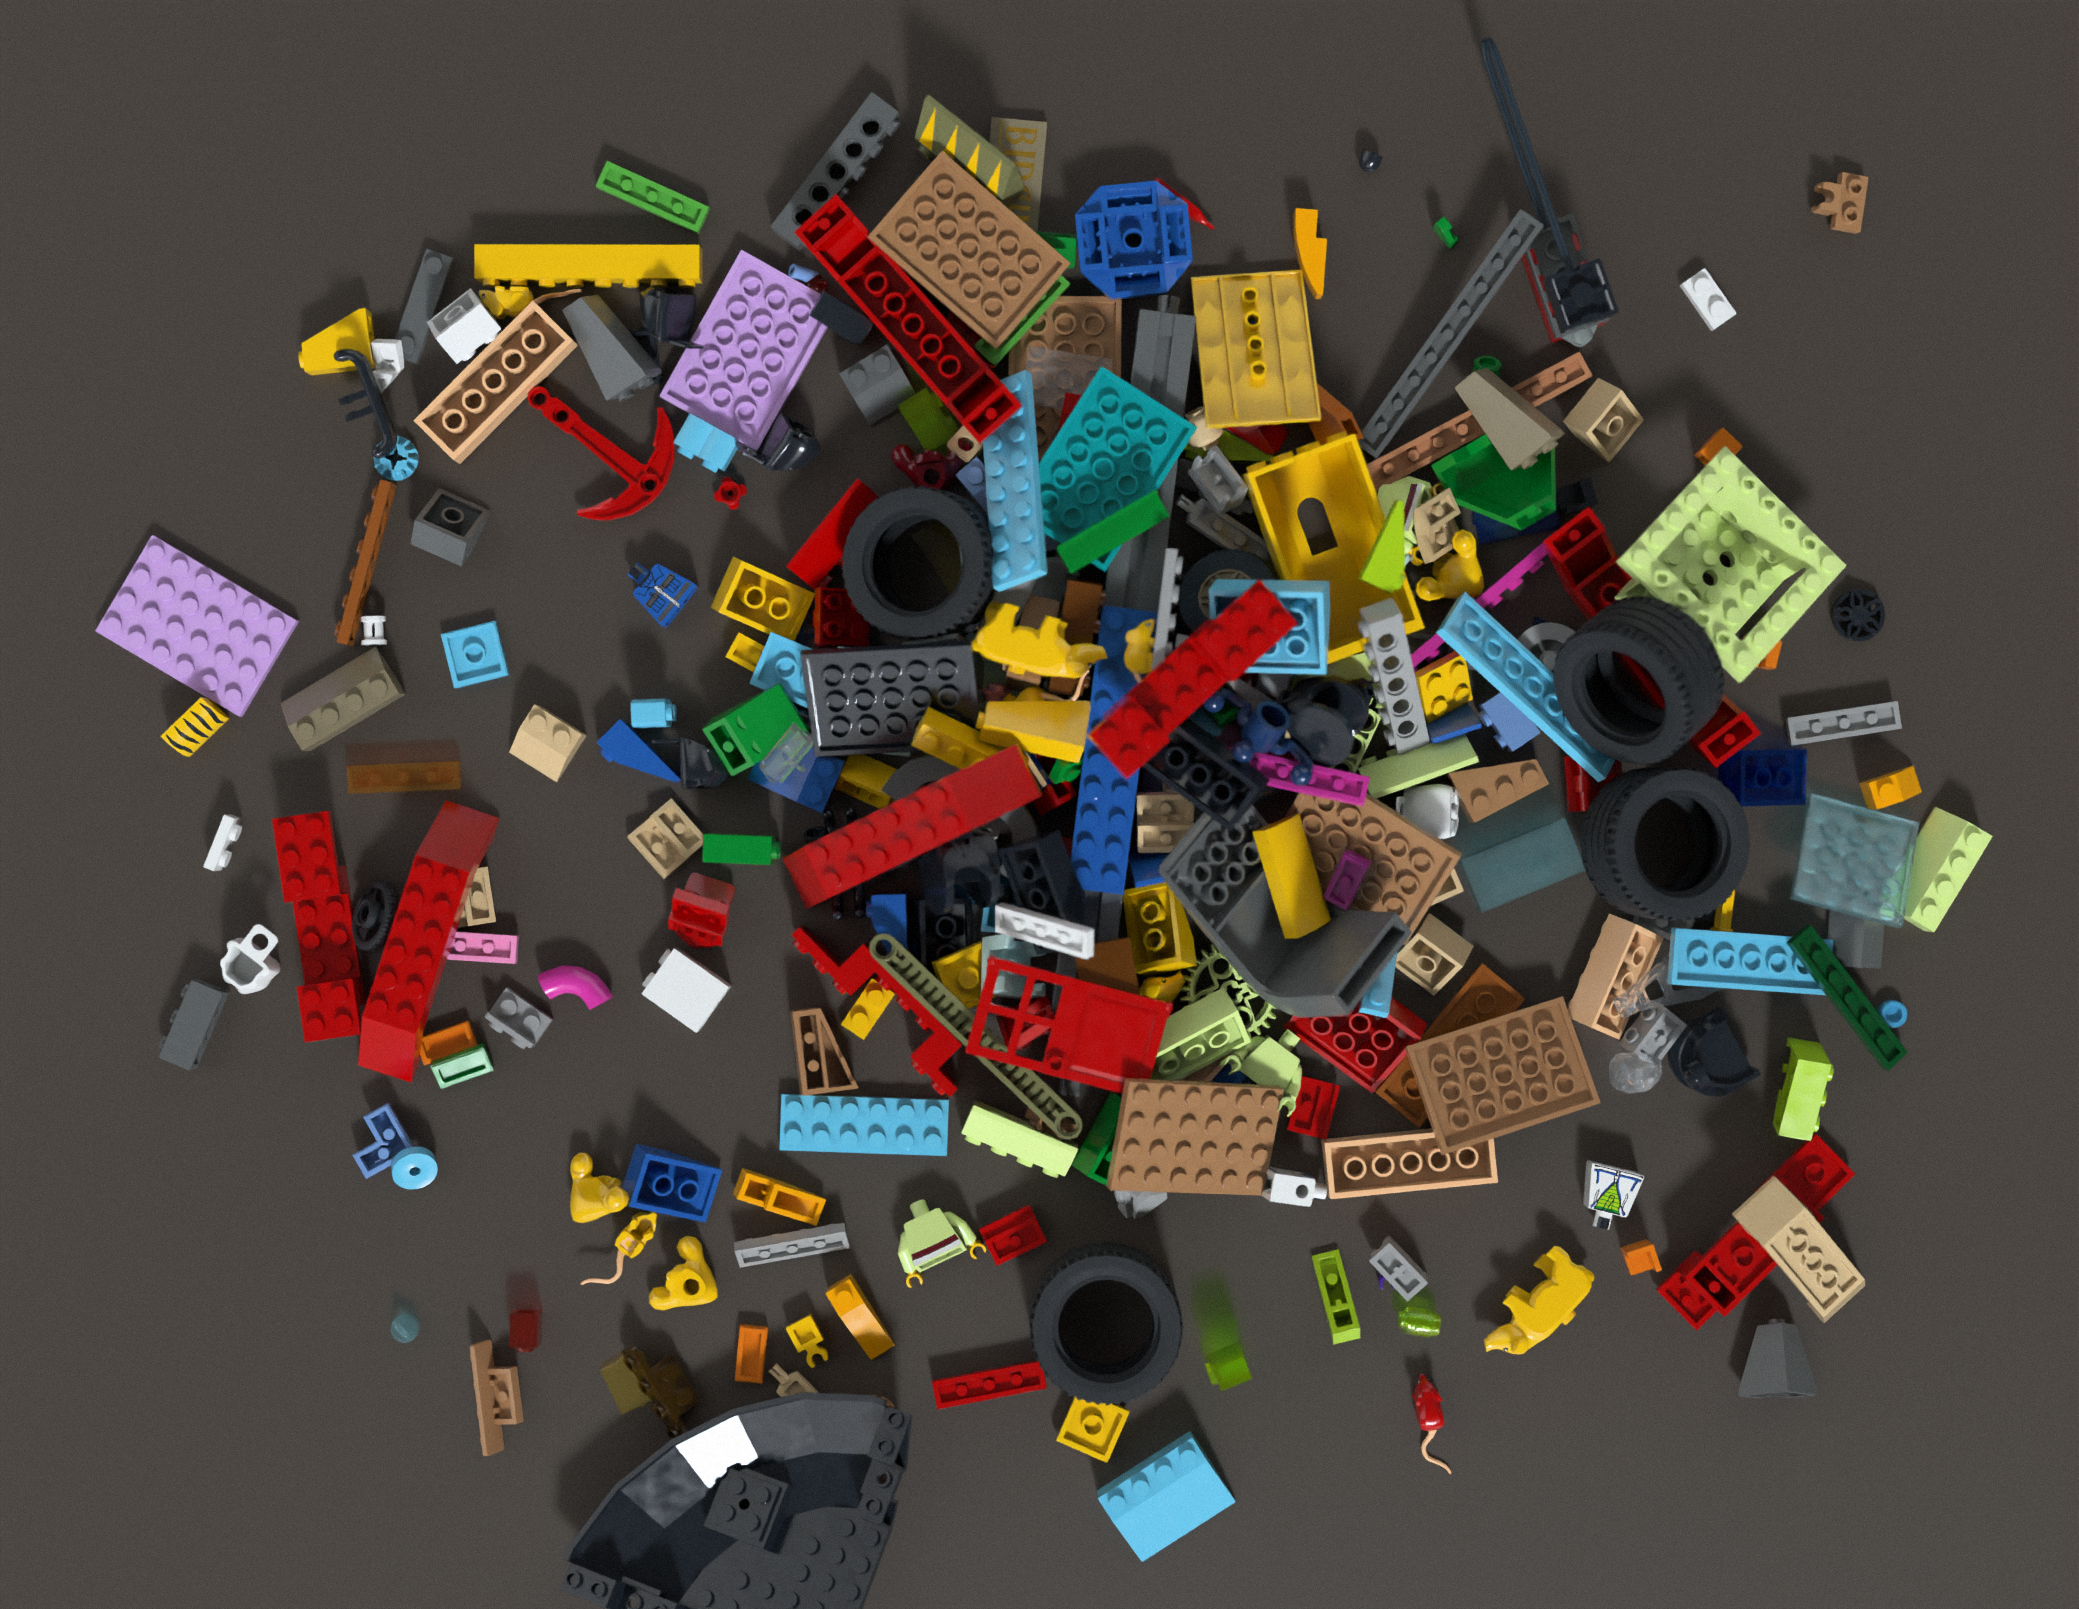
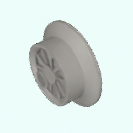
M1541 623L1527 629L1517 640L1554 673L1555 659L1558 656V652L1575 631L1558 623Z

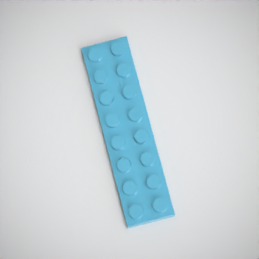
M1027 370L1000 380L1022 404V407L983 441L988 522L993 548L992 580L993 588L999 592L1047 574L1032 374Z
M1466 592L1461 594L1436 633L1595 780L1600 782L1605 779L1616 759L1608 757L1590 746L1573 729L1564 716L1557 700L1553 682L1554 673Z

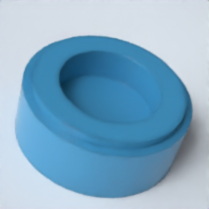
M1886 1000L1877 1009L1878 1014L1890 1028L1902 1026L1907 1019V1009L1899 1001Z

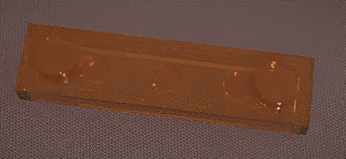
M461 761L347 766L348 794L462 789Z

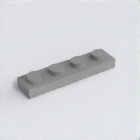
M1898 701L1785 718L1789 746L1902 729Z
M844 1223L829 1224L822 1227L801 1229L794 1232L734 1242V1251L740 1268L850 1248Z

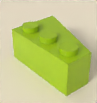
M1787 1037L1786 1046L1790 1047L1791 1053L1789 1064L1783 1063L1782 1072L1787 1074L1783 1089L1778 1090L1773 1125L1778 1136L1811 1141L1813 1132H1817L1819 1129L1820 1117L1818 1114L1820 1107H1823L1826 1103L1827 1092L1825 1088L1827 1081L1832 1080L1834 1067L1821 1043Z

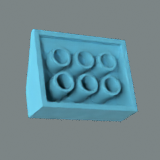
M1216 579L1209 589L1210 619H1215L1257 580ZM1261 580L1297 624L1245 672L1326 675L1330 620L1329 581Z
M1191 1430L1097 1490L1098 1500L1142 1562L1236 1502Z

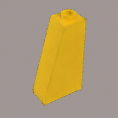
M1089 701L988 702L985 712H979L976 729H981L979 741L1008 748L1018 744L1022 751L1079 763L1085 747L1091 705Z

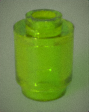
M1406 1306L1404 1311H1400L1398 1327L1402 1328L1403 1334L1426 1338L1438 1336L1441 1315L1436 1314L1434 1310Z

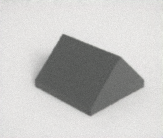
M1828 909L1826 939L1833 940L1832 953L1842 966L1881 968L1885 913Z

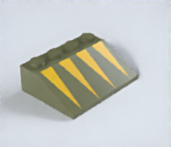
M930 95L925 98L915 134L919 153L926 159L931 160L932 157L935 159L943 151L1002 204L1009 208L1024 189L1016 164Z

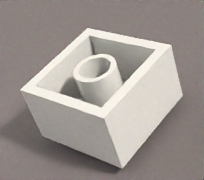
M471 288L427 322L436 340L456 364L461 360L466 361L475 354V349L483 343L487 344L497 337L498 331L501 330L494 316Z

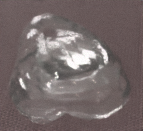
M1648 1053L1616 1054L1610 1062L1609 1082L1615 1089L1629 1094L1646 1092L1652 1089L1661 1078V1060Z

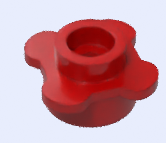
M724 477L719 490L714 493V498L717 502H724L731 510H735L739 507L741 497L746 495L747 488L743 484L738 485L733 482L731 477ZM728 491H733V495L729 496Z

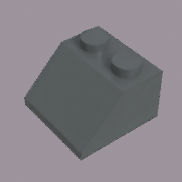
M888 345L839 373L843 383L870 426L917 398L915 391Z
M438 488L415 519L410 544L462 567L475 548L490 510Z

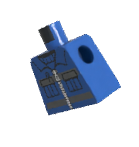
M637 562L628 573V576L639 584L633 592L635 598L666 629L699 588L693 582L658 563L648 571Z

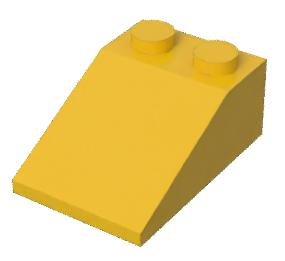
M733 556L711 608L769 635L773 632L795 641L815 593Z
M1166 882L1124 890L1123 901L1127 936L1130 937L1136 973L1148 977L1197 966L1194 939L1183 905Z

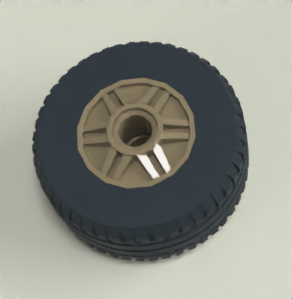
M1222 549L1219 552L1207 554L1208 556H1203L1200 560L1198 559L1195 564L1191 565V568L1187 569L1186 574L1182 576L1183 579L1179 583L1176 610L1185 634L1190 636L1206 620H1210L1209 589L1216 579L1279 580L1273 568L1263 558L1249 551L1245 552L1242 549Z

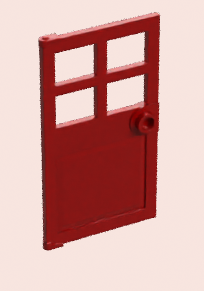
M993 955L989 956L986 967L987 973L965 1053L1122 1094L1125 1078H1151L1165 1024L1173 1009V1002H1165L997 958ZM999 970L1027 976L1018 1010L991 1003ZM1036 979L1063 986L1054 1019L1027 1012ZM988 1012L1015 1019L1007 1052L979 1045ZM1024 1021L1051 1028L1042 1061L1015 1054Z

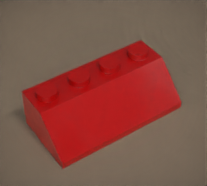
M857 478L786 567L814 590L818 587H827L834 578L831 573L837 566L842 568L843 547L846 545V537L850 532L849 529L854 525V521L858 518L860 512L865 510L869 503L874 502V499L880 497Z

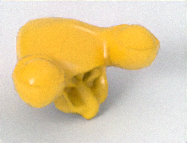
M1462 529L1454 533L1451 542L1457 554L1448 552L1433 561L1432 574L1436 580L1432 577H1422L1416 583L1415 592L1420 599L1427 601L1440 598L1457 599L1464 592L1471 598L1482 595L1484 579L1476 555V539L1471 532Z
M578 1153L573 1157L570 1164L573 1180L570 1211L573 1221L578 1223L590 1222L609 1213L621 1211L627 1206L629 1196L620 1187L621 1181L618 1178L606 1175L591 1176L593 1159L588 1153Z
M685 1236L681 1238L676 1248L679 1255L686 1260V1263L675 1266L666 1274L665 1287H655L649 1293V1304L656 1310L702 1305L718 1298L717 1284L704 1259L702 1244L696 1237Z

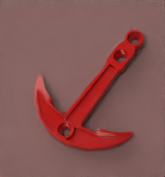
M537 386L529 391L528 402L534 409L542 410L543 416L566 434H572L629 483V487L616 499L610 497L595 506L577 510L578 516L599 521L631 516L653 503L662 493L669 481L675 463V444L673 443L675 436L670 420L662 407L657 408V429L653 441L655 450L647 464L643 465L583 422L580 415L557 397H551L550 392L545 388ZM541 394L544 395L545 402L543 404H537V396ZM560 412L567 413L565 421L558 420ZM653 480L655 482L653 490L646 489L647 481Z

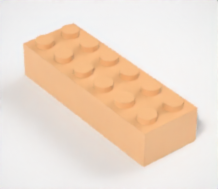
M532 301L414 421L454 461L461 464L528 396L529 391L537 387L578 345Z
M1432 1128L1321 1139L1325 1183L1329 1199L1498 1183L1494 1138L1444 1155L1440 1153Z

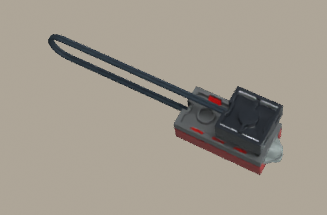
M1488 37L1481 41V52L1485 68L1538 221L1544 225L1523 255L1522 261L1550 342L1553 343L1564 339L1576 347H1583L1591 341L1596 328L1610 320L1609 317L1615 316L1619 310L1601 258L1593 261L1589 260L1574 214L1556 218L1500 53L1494 40ZM1490 53H1491V55H1492V58H1493V61H1494L1496 70H1497V72H1498V75H1499V78H1500V81H1501V84H1502V87H1503L1505 96H1506V98H1507V101H1508V104H1509V107H1510V110H1511V113H1512L1514 122H1515V124H1516V127H1517V130H1518V133H1519V136H1520V139H1521L1523 148H1524V150H1525V153H1526V156H1527V159H1528V162H1529V165H1530L1532 174H1533V176H1534V179H1535V182H1536V185H1537V188H1538V191H1539L1541 200H1542V202H1543V205H1544V208H1545V211H1546V214H1547V217H1548V220H1549V224H1548V222H1547V219H1546V216H1545V213H1544L1542 204H1541V202H1540V199H1539V196H1538V193H1537V190H1536V187H1535L1533 178H1532V176H1531V173H1530V170H1529V167H1528V164H1527V161H1526L1524 152H1523V150H1522V147H1521V144H1520V141H1519V138H1518V135H1517L1515 126H1514V124H1513V121H1512V118H1511V115H1510V112H1509V109H1508L1506 100H1505V98H1504V95H1503V92H1502V89H1501V86H1500V83H1499L1497 74H1496V72H1495V69H1494V66H1493V63H1492V59H1491Z

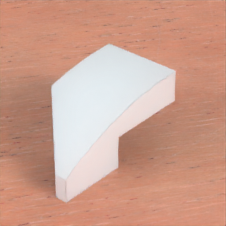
M375 339L371 342L376 366L373 374L381 393L404 369L401 340Z

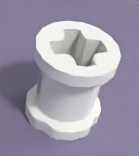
M386 616L360 617L364 630V639L361 641V645H387V640L384 639L383 628ZM373 624L375 625V637L372 635Z

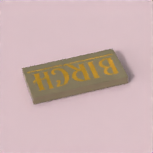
M992 117L989 143L1016 164L1024 185L1023 191L1008 209L1033 231H1038L1047 122Z

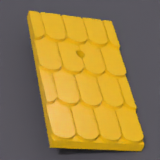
M1302 270L1191 277L1206 428L1320 421L1321 412ZM1254 320L1256 324L1252 325L1248 321Z

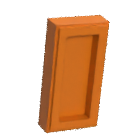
M468 1020L423 1036L420 1051L423 1065L478 1045L470 1021Z
M740 1324L735 1381L763 1383L768 1326Z

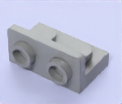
M508 987L505 988L492 1009L484 1016L489 1020L488 1025L499 1033H502L504 1030L512 1036L511 1041L522 1049H525L526 1046L528 1048L534 1047L553 1020L552 1017Z
M1651 1000L1642 1009L1641 1014L1632 1026L1625 1032L1619 1041V1045L1654 1070L1687 1025L1667 1008Z

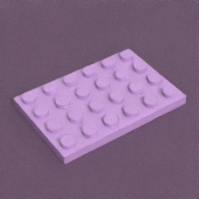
M741 250L690 340L691 342L703 345L704 348L685 349L660 397L758 451L827 330L826 326L809 316L821 294Z
M152 535L95 631L232 713L243 717L299 621L162 539Z

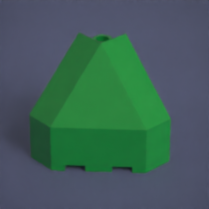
M1485 434L1431 465L1444 490L1450 488L1457 505L1519 530H1523L1556 511L1555 448L1545 454L1543 452L1536 456L1538 461L1525 470L1522 467L1510 470Z

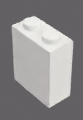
M676 947L672 951L667 949L658 961L662 965L656 974L651 972L643 982L642 986L645 987V990L642 992V995L697 1033L732 985L680 948Z

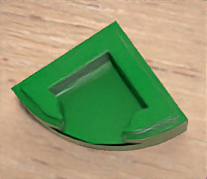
M1442 217L1433 226V230L1446 246L1451 249L1458 243V237L1454 236L1450 231L1452 225L1447 218Z

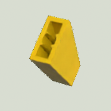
M366 308L358 309L301 343L302 351L298 355L300 367L304 368V371L310 375L356 371V366L352 361L338 362L334 359V353L337 350L348 348L364 354L370 363L371 369L376 368L371 342L375 340L372 313Z

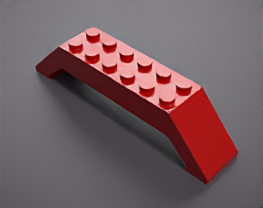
M837 194L794 231L979 444L1022 407V404L988 368L900 266L868 238L870 232Z
M1587 507L1543 541L1565 591L1588 621L1607 605L1616 601L1614 597L1632 579L1616 563L1619 557L1616 555L1606 534V528L1590 507ZM1612 651L1652 706L1665 709L1663 693L1652 674L1634 658L1621 652ZM1723 694L1722 702L1715 715L1686 743L1710 765L1716 768L1761 733L1745 711L1738 708Z
M1016 744L802 847L784 857L783 861L807 909L1043 795L1019 745Z
M447 800L444 802L415 855L362 1015L359 1066L410 1083L413 1082L421 1058L420 1051L423 1031L476 871L489 845L492 843L499 817Z

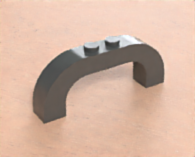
M932 755L920 756L902 765L888 779L881 790L898 801L914 793L922 784L943 779L961 769ZM1025 805L999 816L1010 828L1013 843L1038 834L1035 820ZM1002 863V865L1000 866L1001 874L1007 877L1006 871Z

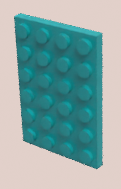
M1101 366L1039 463L1044 534L1062 544L1150 492L1158 490L1197 427ZM1122 545L1091 562V564L1106 572Z

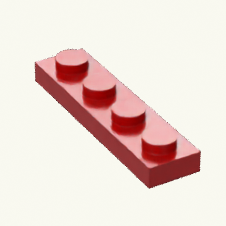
M1037 1360L932 1380L937 1410L1047 1389L1044 1370L1041 1369Z

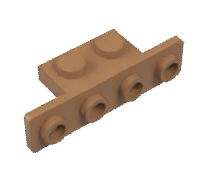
M483 1340L470 1345V1360L472 1362L473 1385L476 1394L483 1456H490L504 1450L502 1425L519 1424L524 1422L517 1366L495 1367L491 1340Z

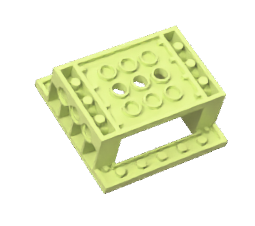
M1725 446L1616 561L1632 579L1614 598L1616 600L1625 597L1629 598L1630 596L1657 598L1673 604L1690 615L1704 629L1715 645L1722 662V667L1740 683L1753 671L1847 565ZM1721 554L1726 555L1730 559V567H1725L1721 564ZM1805 568V572L1741 641L1735 635L1785 579ZM1703 573H1708L1712 576L1713 586L1704 583Z

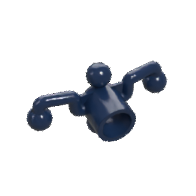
M1218 689L1203 703L1204 708L1209 712L1220 711L1225 701L1239 709L1236 720L1242 727V741L1236 743L1232 750L1233 757L1237 762H1250L1255 752L1267 753L1271 751L1276 755H1283L1289 751L1300 763L1292 767L1290 771V778L1293 784L1305 786L1310 783L1313 770L1311 758L1294 740L1282 737L1290 725V717L1281 705L1272 701H1263L1252 712V706L1249 702L1228 689Z

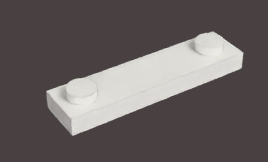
M1003 902L995 905V932L1084 959L1094 956V929Z

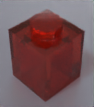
M514 1309L510 1313L509 1348H517V1352H533L534 1348L540 1346L542 1343L543 1310Z

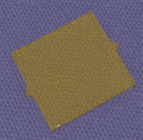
M643 1350L639 1351L648 1367H651ZM620 1357L617 1363L601 1370L622 1415L639 1406L645 1407L646 1403L651 1401L639 1389L638 1379L634 1372H631L625 1366L623 1357Z

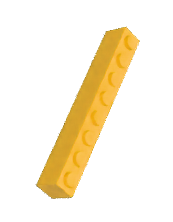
M474 244V278L479 283H483V287L489 288L500 286V283H511V287H528V283H539V287L553 288L556 286V283H566V286L571 288H581L583 283H594V286L599 288H609L611 283H622V286L627 288H637L639 283H650L651 287L657 288L667 287V283H678L679 287L693 288L695 283H702V248L700 245Z

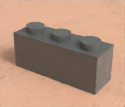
M200 978L191 980L190 983L187 982L181 993V998H183L181 1006L176 1008L171 1016L170 1023L173 1025L170 1032L163 1036L159 1044L161 1053L158 1058L189 1071L197 1069L230 991Z

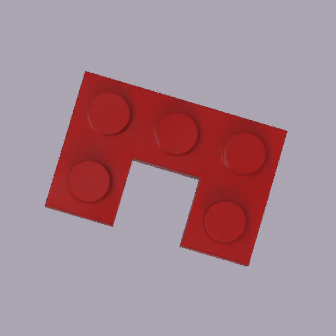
M1046 991L1045 997L1030 999L1027 1009L1028 1013L1051 1019L1055 1017V1011L1050 1006L1052 1003ZM1020 1001L1010 1008L1018 1010ZM1002 1015L997 1016L996 1019L1001 1034L1008 1048L1015 1019ZM1024 1021L1016 1050H1024L1032 1043L1034 1038L1040 1034L1045 1035L1051 1032V1028Z

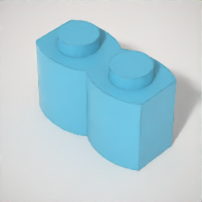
M689 413L673 443L679 446L677 452L691 460L695 455L704 460L701 464L702 466L716 473L718 469L726 471L737 451L735 442L739 440Z
M670 699L631 700V723L633 728L671 727L672 721H677L676 705L671 704Z

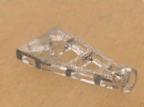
M1667 954L1626 992L1614 998V1006L1621 1017L1627 1018L1638 1011L1703 999L1723 988L1689 986L1687 989L1673 990L1671 984H1667L1669 954ZM1657 979L1664 996L1651 1001L1644 988Z

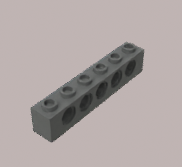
M871 92L771 225L772 231L799 252L803 247H806L794 233L802 225L797 222L798 215L803 212L813 215L835 194L842 201L845 200L850 192L848 187L854 179L858 181L867 169L865 164L871 157L875 159L884 146L881 143L886 136L889 135L891 137L900 126L898 121L900 119L899 112ZM870 123H874L879 127L878 132L873 135H868L864 132L865 126ZM851 146L862 148V152L858 157H850L847 154ZM842 168L845 170V175L842 179L835 180L830 177L832 170ZM824 190L828 192V198L824 202L815 201L813 197L817 191Z

